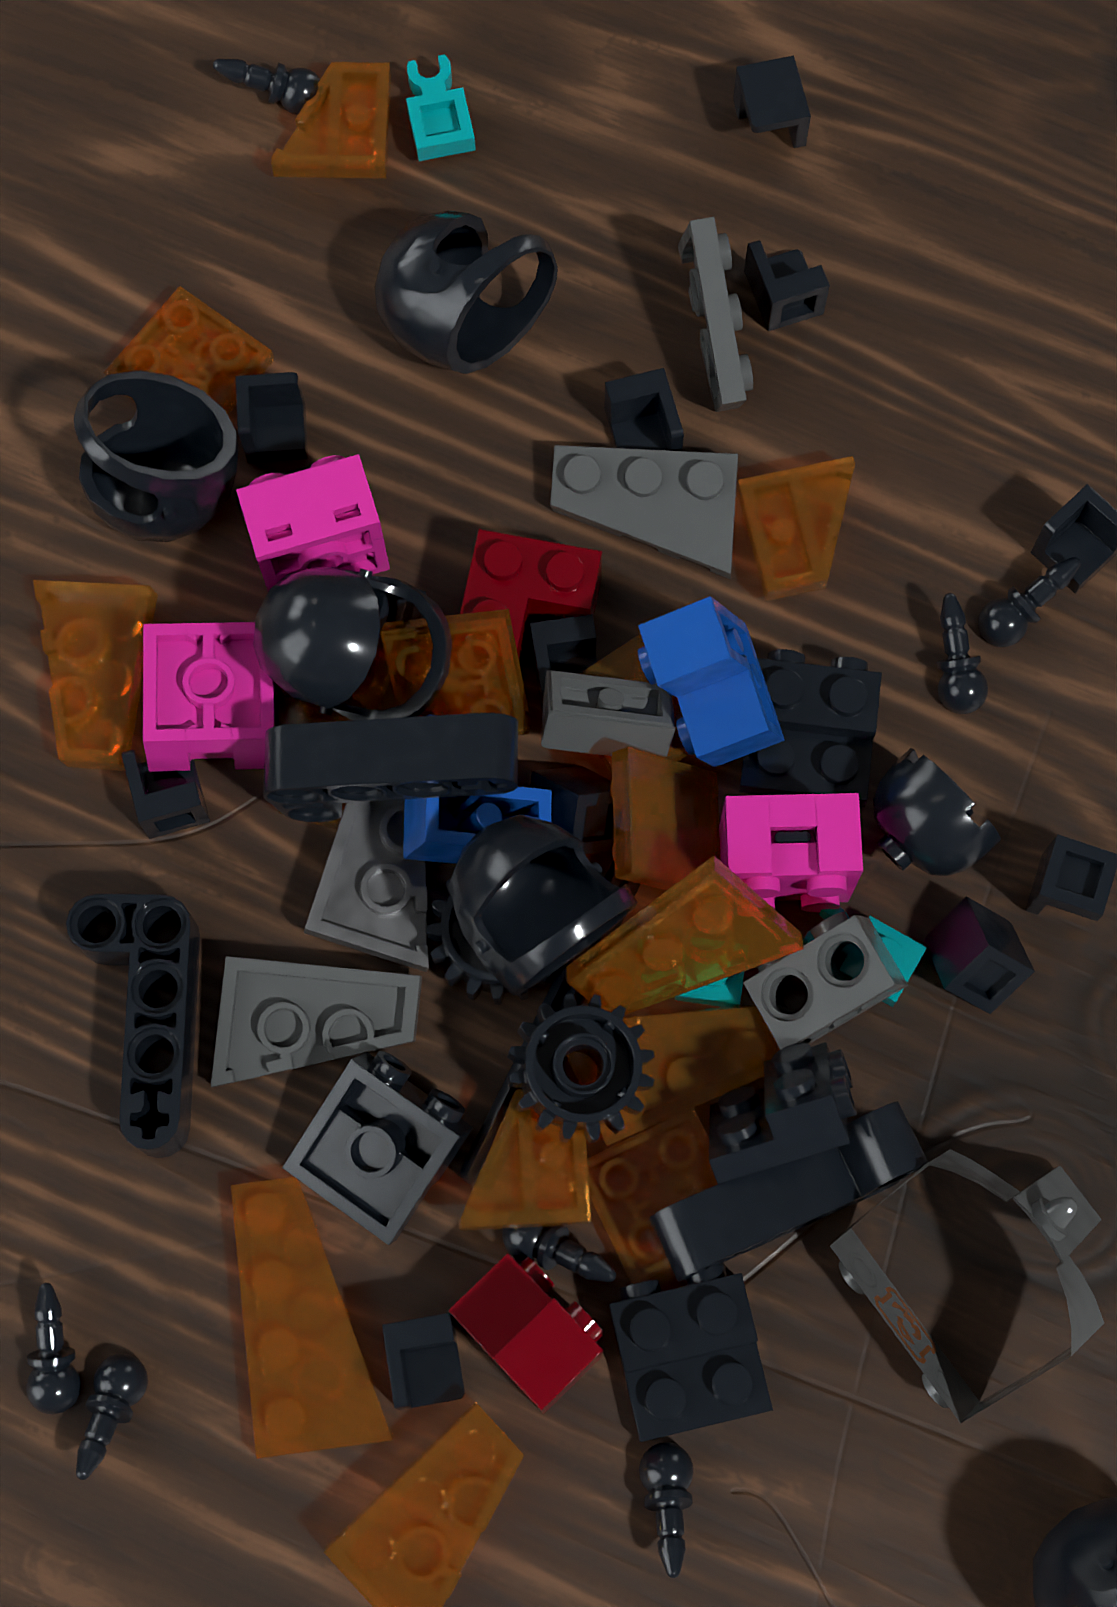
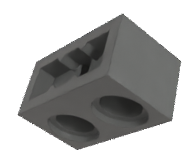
M845 912L837 913L810 930L814 937V940L794 952L789 945L783 946L764 956L755 964L759 973L744 981L743 984L780 1049L798 1043L810 1044L908 986L868 917L854 915L848 919ZM854 943L861 949L864 955V966L856 978L847 980L838 970L837 957L843 947ZM795 976L805 983L808 991L807 1002L797 1013L791 1012L785 1006L782 998L785 984Z

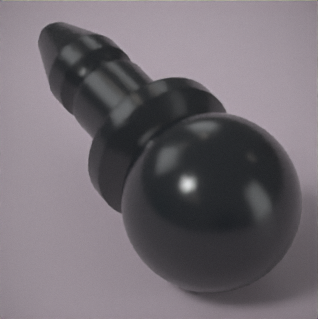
M216 59L213 62V68L231 82L237 84L244 83L246 87L262 92L268 91V103L275 104L280 101L283 107L292 114L308 115L313 113L320 107L323 101V83L319 76L310 69L300 67L287 71L285 65L278 62L275 72H271L270 69L253 63L248 65L246 61L241 59Z
M1072 557L1052 565L1046 570L1044 576H1039L1025 588L1024 593H1019L1012 586L1008 590V598H997L987 603L982 608L978 617V629L983 639L996 647H1009L1018 643L1027 631L1028 622L1037 623L1041 620L1035 612L1036 608L1042 607L1056 595L1057 590L1064 589L1070 583L1080 568V559Z
M947 593L943 598L940 623L941 627L944 628L942 637L944 651L948 658L937 661V668L944 672L938 683V696L943 706L949 711L956 714H969L978 710L984 704L988 695V684L985 676L977 669V666L981 663V656L968 655L970 646L968 632L964 628L966 624L965 614L957 597L953 593Z
M523 1208L511 1214L506 1220L502 1232L503 1243L507 1251L514 1258L523 1261L528 1256L533 1261H537L539 1267L545 1270H550L558 1264L574 1273L579 1272L580 1276L588 1280L603 1282L615 1280V1270L599 1254L593 1251L587 1252L585 1247L569 1240L568 1228L561 1224L553 1225L551 1219L544 1212L535 1208Z
M45 1282L39 1287L34 1307V1319L38 1321L35 1331L36 1344L39 1350L27 1355V1363L34 1369L27 1379L26 1393L35 1409L42 1413L53 1415L67 1411L76 1403L81 1391V1379L77 1370L71 1365L76 1358L75 1349L62 1347L64 1345L63 1323L60 1321L62 1316L60 1302L53 1286Z
M112 1355L106 1358L95 1372L93 1380L95 1394L90 1395L86 1402L87 1409L93 1414L84 1433L85 1440L81 1441L77 1451L76 1476L80 1480L89 1478L103 1461L107 1452L106 1446L110 1444L118 1423L130 1422L133 1415L131 1406L139 1402L146 1392L148 1386L146 1368L139 1359L132 1355Z
M662 1442L653 1445L644 1453L639 1465V1475L643 1486L649 1492L644 1497L645 1508L656 1511L657 1535L660 1537L657 1543L659 1556L666 1574L670 1578H676L681 1572L686 1551L685 1540L682 1538L685 1533L682 1510L689 1508L693 1504L692 1494L687 1489L692 1482L694 1468L689 1454L682 1447L674 1443Z

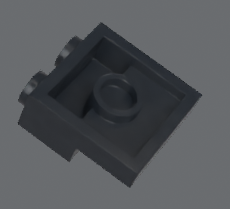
M788 649L772 650L768 653V659L758 658L785 741L743 756L739 792L757 795L859 793V806L865 807L868 799L873 739L877 729L882 672L868 671V663L855 657H836L831 660L830 666L805 664L806 657L804 654Z
M827 1042L812 1047L807 1043L787 1046L776 1052L772 1059L763 1062L764 1088L757 1090L750 1086L736 1088L722 1095L718 1102L710 1104L709 1162L718 1184L850 1144L847 1118L857 1115V1111L850 1088H853L851 1074L841 1049L830 1052Z
M379 1051L375 1057L366 1052L350 1060L282 1168L386 1244L390 1245L398 1239L431 1186L441 1179L474 1127L461 1119L465 1113V1108L455 1098L438 1089H432L429 1095H427L407 1081L412 1071L403 1061L383 1051Z
M719 1264L687 1278L688 1286L662 1292L658 1279L644 1281L619 1288L622 1301L609 1304V1312L639 1442L773 1411L758 1351V1337L742 1273L727 1276L724 1264Z

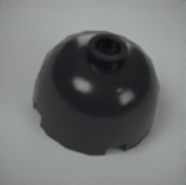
M910 748L899 758L879 782L873 798L874 819L884 836L876 844L902 871L912 863L929 875L950 876L960 873L980 861L1001 840L1000 835L989 819L979 827L970 818L974 813L972 807L975 805L972 799L925 755L918 758L913 748Z

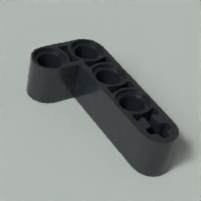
M467 713L286 724L269 728L265 735L263 796L284 816L297 821L328 822L337 820L342 817V803L495 795L512 792L518 788V720L506 714Z
M95 894L85 896L77 901L68 913L66 926L67 933L72 942L87 958L95 963L103 965H129L119 1116L121 1132L129 1143L147 1156L155 1158L169 1157L182 1149L188 1140L190 1132L200 955L199 927L184 904L172 896L154 894ZM105 917L116 919L115 931L109 939L100 943L88 941L89 929L94 922ZM166 918L181 920V929L175 939L163 944L152 942V932L157 923ZM167 980L177 982L178 991L172 1003L162 1008L149 1007L148 996L154 985ZM161 1044L172 1045L174 1057L170 1066L161 1073H146L144 1061L150 1049ZM144 1088L158 1092V1111L169 1120L168 1126L157 1128L154 1139L142 1129L143 1122L154 1120L156 1100L143 1091Z
M896 1101L882 1106L848 1124L850 1144L717 1184L680 1200L650 1216L649 1221L677 1281L679 1282L876 1195L911 1176L925 1164L929 1163L899 1102Z

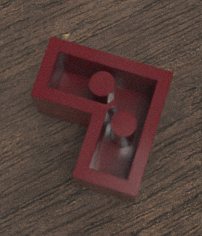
M479 529L453 644L457 671L518 682L530 623L593 614L594 619L602 580V551Z
M507 1253L448 1311L535 1406L545 1414L602 1358L603 1349L596 1342L603 1336L601 1334L603 1330L577 1302L573 1301L564 1309L555 1298L551 1299L547 1294L556 1285L530 1257L527 1256L518 1264Z

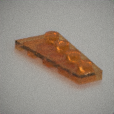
M295 1177L231 1185L256 1459L394 1441L388 1421L384 1416L367 1363L365 1358H363L351 1325V1319L342 1294H340L330 1267L329 1258L301 1181Z

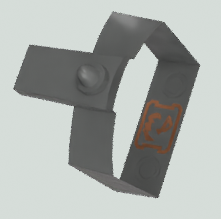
M950 1149L925 1164L900 1186L902 1187L929 1165L955 1172L980 1184L1005 1202L1013 1199L1037 1226L1060 1260L1056 1269L1068 1304L1071 1323V1347L1044 1366L982 1401L977 1399L851 1229L890 1195L849 1226L830 1245L840 1259L839 1269L847 1284L857 1293L866 1294L922 1370V1381L928 1394L941 1407H949L960 1423H963L1071 1357L1104 1324L1090 1287L1069 1256L1102 1219L1061 1166H1058L1022 1191H1019L975 1161Z

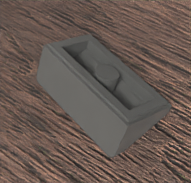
M547 670L541 724L542 747L656 762L666 759L675 732L673 699L667 691L658 687L657 684L651 685L648 682Z

